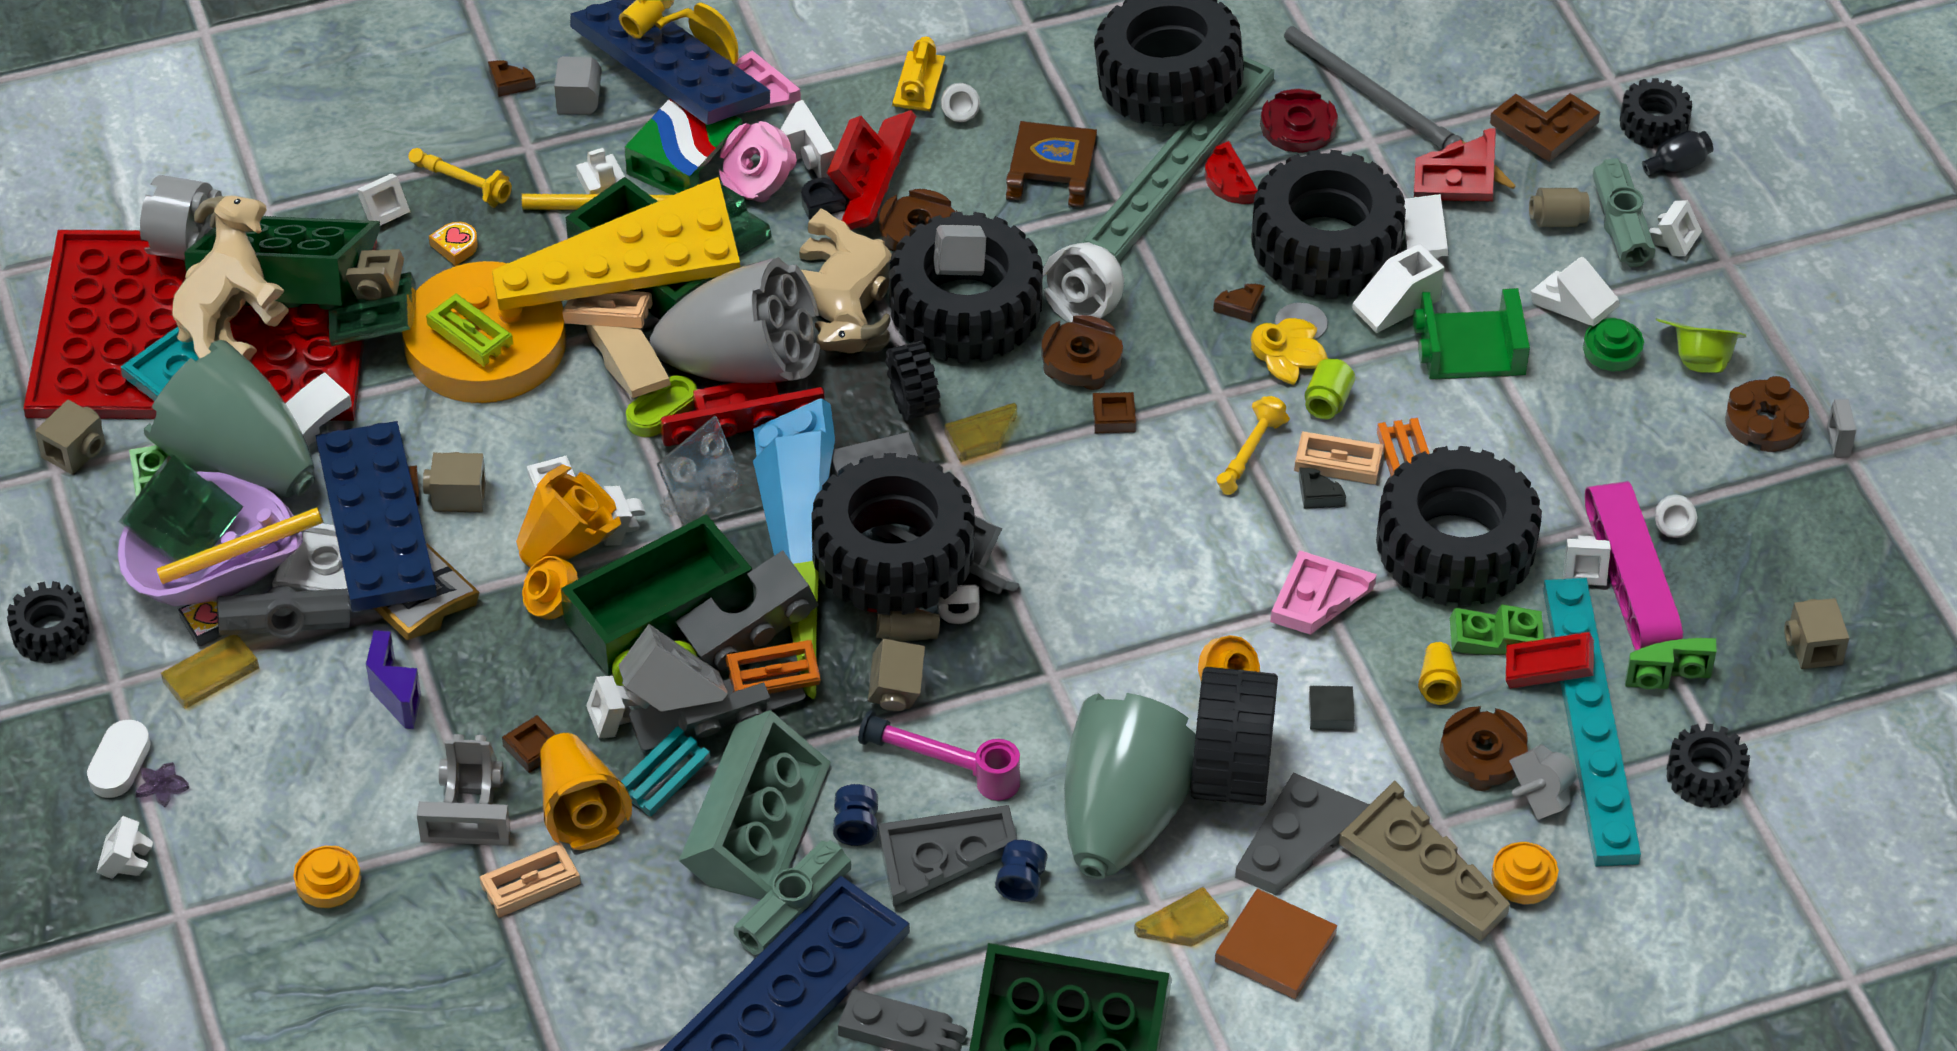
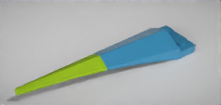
M822 398L753 428L757 455L753 460L774 556L782 550L785 552L809 584L816 601L818 598L819 572L814 568L812 559L811 513L813 512V502L817 493L822 490V485L829 478L835 444L831 404ZM817 607L805 619L790 625L793 643L812 640L815 657ZM805 654L796 655L797 661L806 659ZM809 670L800 671V674L809 673ZM816 685L804 687L805 694L812 699L816 696Z

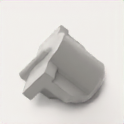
M1540 744L1528 752L1509 760L1520 782V785L1512 790V795L1514 798L1526 795L1537 820L1563 811L1570 804V786H1572L1576 779V769L1569 757L1559 752H1552Z

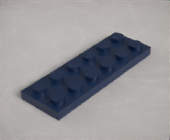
M611 0L602 4H592L587 6L586 9L570 14V27L707 125L770 104V89L674 22L667 23L662 29L654 25L639 39L629 35L621 26L619 15L636 0Z
M398 421L377 423L365 427L315 435L352 612L437 597L436 584Z
M838 877L660 1051H791L910 933V923L844 877Z

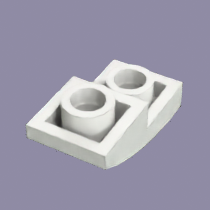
M1441 194L1406 198L1404 205L1406 209L1404 227L1407 249L1420 243L1436 259L1441 256H1448Z
M325 372L307 384L286 403L308 446L316 441L315 435L320 434L319 427L352 406L350 394Z

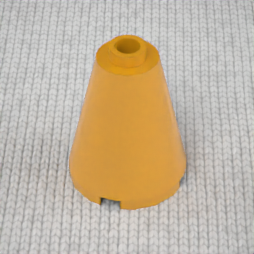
M560 733L550 737L541 748L540 759L544 823L552 839L560 844L559 841L570 844L571 848L576 850L596 848L613 840L620 833L618 827L625 818L629 821L632 815V800L627 788L575 734Z

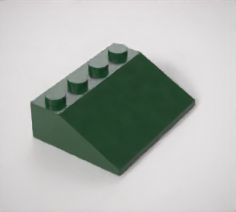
M263 216L260 220L262 232L256 233L252 230L251 232H246V235L261 265L264 280L267 283L277 284L284 290L283 294L275 301L282 303L287 308H295L303 304H318L320 309L332 310L342 307L354 295L346 279L347 269L358 267L361 251L373 249L380 231V221ZM216 227L211 229L184 252L186 272L191 266L200 263L213 249L216 240ZM247 301L244 304L246 306H251Z
M988 943L969 1051H1159L1172 977L1170 973Z

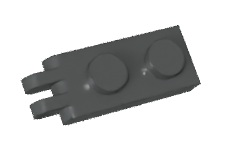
M852 989L838 1024V1036L894 1051H961L962 1045L960 1043L965 1041L967 1030L963 1026L953 1024V1019L946 1013Z

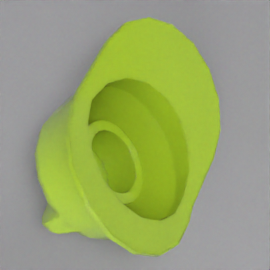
M1656 318V321L1676 327L1679 356L1685 366L1696 372H1723L1727 363L1732 359L1737 339L1746 337V334L1741 332L1695 328Z

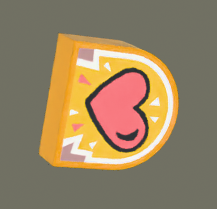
M464 222L448 223L429 235L430 246L454 266L472 256L478 247L475 229Z

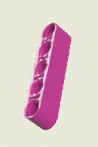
M1625 481L1586 487L1584 496L1586 513L1595 539L1610 542L1608 576L1635 651L1656 643L1683 639L1681 620L1631 483Z

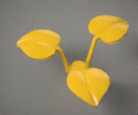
M636 0L619 15V21L623 29L637 39L641 38L654 25L662 29L667 23L687 17L689 18V27L695 38L722 57L728 59L732 64L735 65L738 61V42L732 27L717 10L704 3H697L694 6V11L686 8L663 17L662 13L673 5L674 0Z

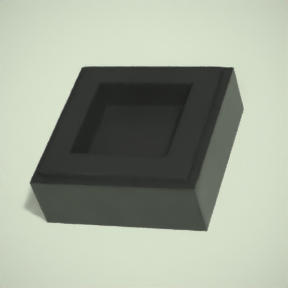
M1309 686L1310 729L1354 730L1353 686Z

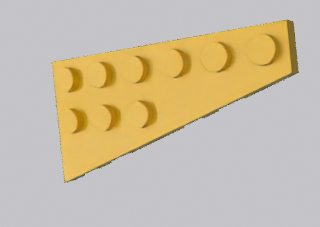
M716 177L493 269L492 275L499 310L718 277L726 272L740 268V260L719 177Z

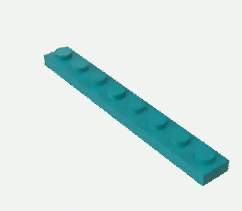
M1587 578L1545 580L1543 594L1552 638L1590 632L1594 639L1593 676L1560 681L1595 867L1638 865L1641 851Z

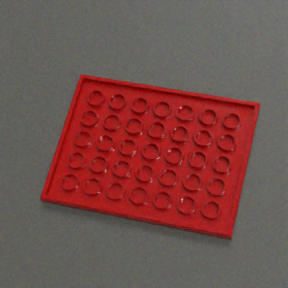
M58 230L23 408L25 417L49 418L64 402L70 400L81 407L91 408L98 414L100 419H155L157 411L152 408L154 401L122 377L120 367L178 327L173 319L172 306L176 291L186 279L185 260L147 254L144 248L150 247L149 242L141 240L140 230ZM377 239L372 250H376ZM355 294L351 296L349 299L356 298ZM243 305L238 314L229 321L233 338L237 342L247 343L257 349V352L249 361L271 383L283 401L287 403L302 388L325 372L350 394L352 404L351 407L329 421H354L365 339L337 344L342 325V307L335 309L332 322L326 330L316 335L307 336L301 335L294 330L289 312L274 327L265 324L252 306Z

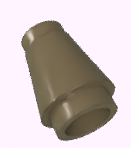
M915 608L914 613L902 615L901 611H890V615L877 613L876 638L899 642L937 639L940 615Z

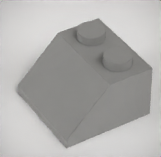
M648 624L618 665L623 679L622 684L628 689L625 694L644 709L652 705L663 712L723 701L728 694L717 670L650 624Z

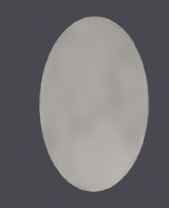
M1308 303L1286 305L1279 310L1275 318L1276 325L1286 318L1303 319L1317 327V332L1313 339L1320 337L1327 328V318L1323 311Z

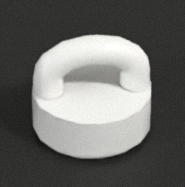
M954 83L943 92L941 108L944 114L951 120L966 122L978 113L980 98L976 90L970 85Z
M1667 496L1659 502L1655 509L1656 525L1668 537H1684L1696 526V509L1692 502L1684 496Z
M957 585V591L944 600L940 597L938 603L940 617L953 624L967 623L976 618L979 613V587L977 585ZM968 603L969 609L964 613L956 614L948 610V604Z

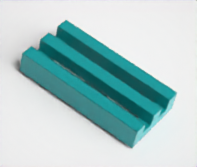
M677 726L621 782L627 788L632 803L651 817L710 760V752L705 747L702 749L698 747L697 741L691 736L687 738L684 735V730ZM679 745L680 747L634 791L633 789ZM688 754L693 756L648 801L644 799Z

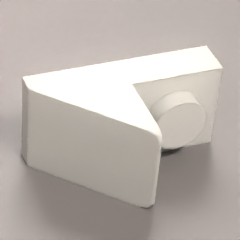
M804 100L798 101L793 106L780 130L788 137L791 150L795 152L797 160L802 158L806 168L813 169L818 178L831 179L827 175V171L835 155V150Z
M1579 257L1562 272L1555 271L1530 291L1534 305L1591 326L1598 324L1620 306L1617 296L1584 257Z

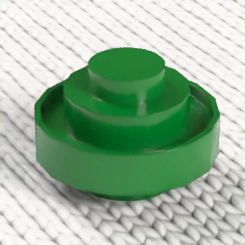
M1607 318L1601 320L1595 326L1590 325L1586 330L1583 351L1591 364L1600 369L1613 372L1625 371L1634 367L1641 360L1644 339L1639 329L1628 321Z

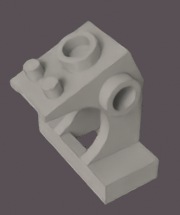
M454 734L453 740H445L447 759H441L439 764V785L446 786L444 801H419L417 822L420 841L509 845L511 827L508 805L493 804L495 788H502L503 761H497L490 742L486 741V736L476 735L475 740H464V735ZM459 793L481 794L478 804L458 803Z

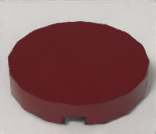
M1304 89L1283 90L1275 94V99L1269 103L1267 100L1263 105L1260 127L1263 136L1272 145L1285 151L1304 153L1318 150L1329 144L1335 137L1338 114L1335 106L1329 100L1327 103L1321 99V94Z

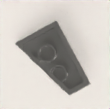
M1293 772L1236 866L1235 878L1276 895L1312 866L1313 859L1329 846L1334 848L1339 844L1340 833L1370 804Z
M1009 805L878 824V837L893 906L1002 858L1006 844L1017 840Z

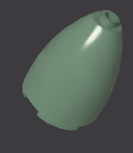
M225 340L212 342L209 347L211 351L209 354L197 361L190 358L160 392L152 405V408L157 411L156 417L152 425L149 423L144 428L145 437L172 458L196 472L225 473L262 486L277 497L290 498L295 494L297 496L303 495L315 480V477L312 475L314 464L308 445L295 418L271 383L248 359Z
M1097 693L1088 697L1083 702L1071 737L1066 762L1064 814L1074 861L1080 866V871L1086 876L1103 879L1105 876L1114 875L1132 863L1151 846L1183 804L1191 789L1196 734L1186 726L1189 718L1178 710L1154 699L1126 693L1124 700L1104 699L1102 695Z

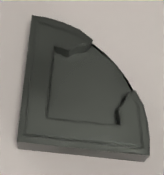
M1299 468V483L1304 509L1345 506L1346 495L1338 482L1335 481L1334 483L1320 475L1319 470Z

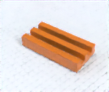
M1418 418L1409 419V424L1403 425L1402 420L1394 421L1392 427H1387L1386 422L1378 423L1377 436L1380 444L1383 445V454L1391 476L1394 475V470L1400 466L1391 438H1397L1404 462L1408 461L1411 464V458L1414 456L1407 436H1411L1416 454L1424 451L1430 454Z
M812 640L733 653L726 656V664L730 671L729 677L734 689L733 692L764 682L768 693L771 694L819 685L821 681ZM800 654H805L806 657L805 660L743 671L739 670V665ZM809 670V673L795 675L743 685L742 683L744 681Z

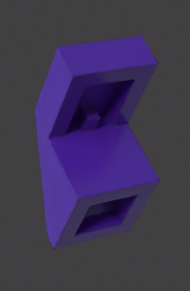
M374 630L366 661L370 691L404 728L414 729L421 698L418 669L393 666L395 656L391 632Z

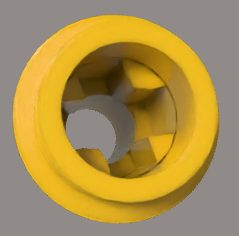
M1434 642L1428 645L1425 650L1418 688L1428 702L1436 705L1448 704L1457 697L1461 690L1462 682L1450 646L1443 642Z

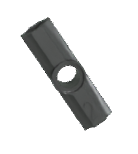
M277 586L267 591L266 594L218 596L217 617L219 636L271 633L277 638L287 639L294 637L302 630L349 628L350 609L347 588L296 592V590L289 586ZM281 608H290L291 610H293L290 614L286 616H277L274 614L277 610Z

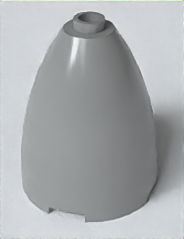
M780 257L772 258L726 272L687 294L669 309L655 325L650 336V345L663 362L683 372L706 379L744 384L777 383L803 379L814 370L819 357L820 345L814 343L812 317L819 316L812 289L800 268L796 264L787 265Z

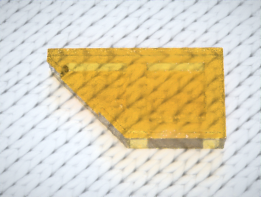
M1015 403L945 424V435L960 463L999 451L1010 424L1017 417V405Z
M1201 887L1135 923L1134 933L1139 938L1192 947L1228 927L1229 917L1206 889Z

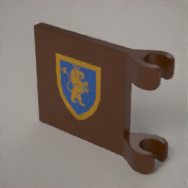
M1020 121L1010 171L1006 179V199H1022L1026 178L1069 183L1068 205L1084 207L1097 129Z

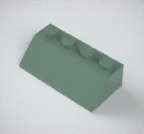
M771 710L737 723L684 846L679 862L710 887L761 900L772 889L773 879L776 874L789 868L831 762Z

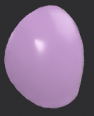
M198 471L188 473L190 477L234 507V511L204 550L294 516L274 493L262 486L220 472ZM126 523L119 539L118 560L122 575L128 584L139 593L160 603L171 606H183L216 601L218 596H232L256 584L299 548L303 542V535L301 531L162 584L157 568L178 560Z

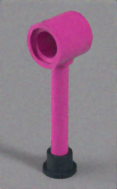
M869 710L862 720L858 735L860 744L866 745L868 742L883 746L885 743L972 770L973 776H976L978 791L984 797L991 800L1009 799L1020 788V753L1018 748L1008 740H988L981 744L976 753L893 727L890 721L876 717L875 711Z

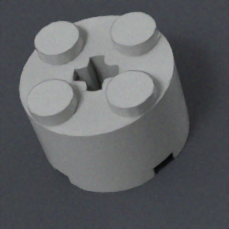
M158 175L150 184L157 186L154 195H145L141 210L140 236L141 240L148 241L150 246L144 248V250L150 255L185 260L184 252L213 229L210 227L212 214H209L202 223L195 222L194 214L196 209L204 200L222 196L220 190L213 189L211 184L207 182Z

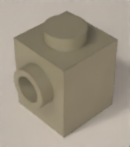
M70 400L64 402L35 430L41 458L74 475L90 458L98 455L105 445L101 426L102 421L98 414L91 408L81 407Z
M433 452L431 469H424L423 492L424 494L431 495L433 511L483 512L487 481L483 453Z
M1836 598L1823 600L1809 599L1804 602H1795L1791 618L1785 622L1784 633L1787 645L1794 647L1800 668L1808 669L1843 665L1849 635Z
M882 639L872 656L868 702L878 703L883 709L890 711L910 709L921 692L925 646Z

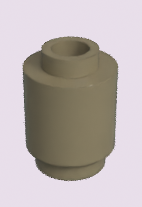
M1538 188L1536 196L1530 197L1529 215L1531 219H1536L1538 227H1577L1579 223H1587L1589 219V195L1587 192H1579L1578 188Z

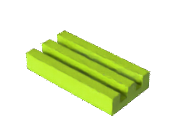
M457 293L426 315L428 326L483 367L489 363L490 355L496 358L501 354L502 346L509 348L513 345V336L510 332ZM451 309H455L468 320L461 319L459 316L453 313ZM475 325L494 339L490 340L475 329Z

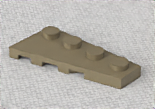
M1394 780L1340 833L1339 845L1467 933L1482 941L1508 915L1510 903L1474 864L1468 865L1457 853L1458 847L1447 836L1442 837L1429 823L1430 817L1419 805L1414 807L1404 796L1405 790Z

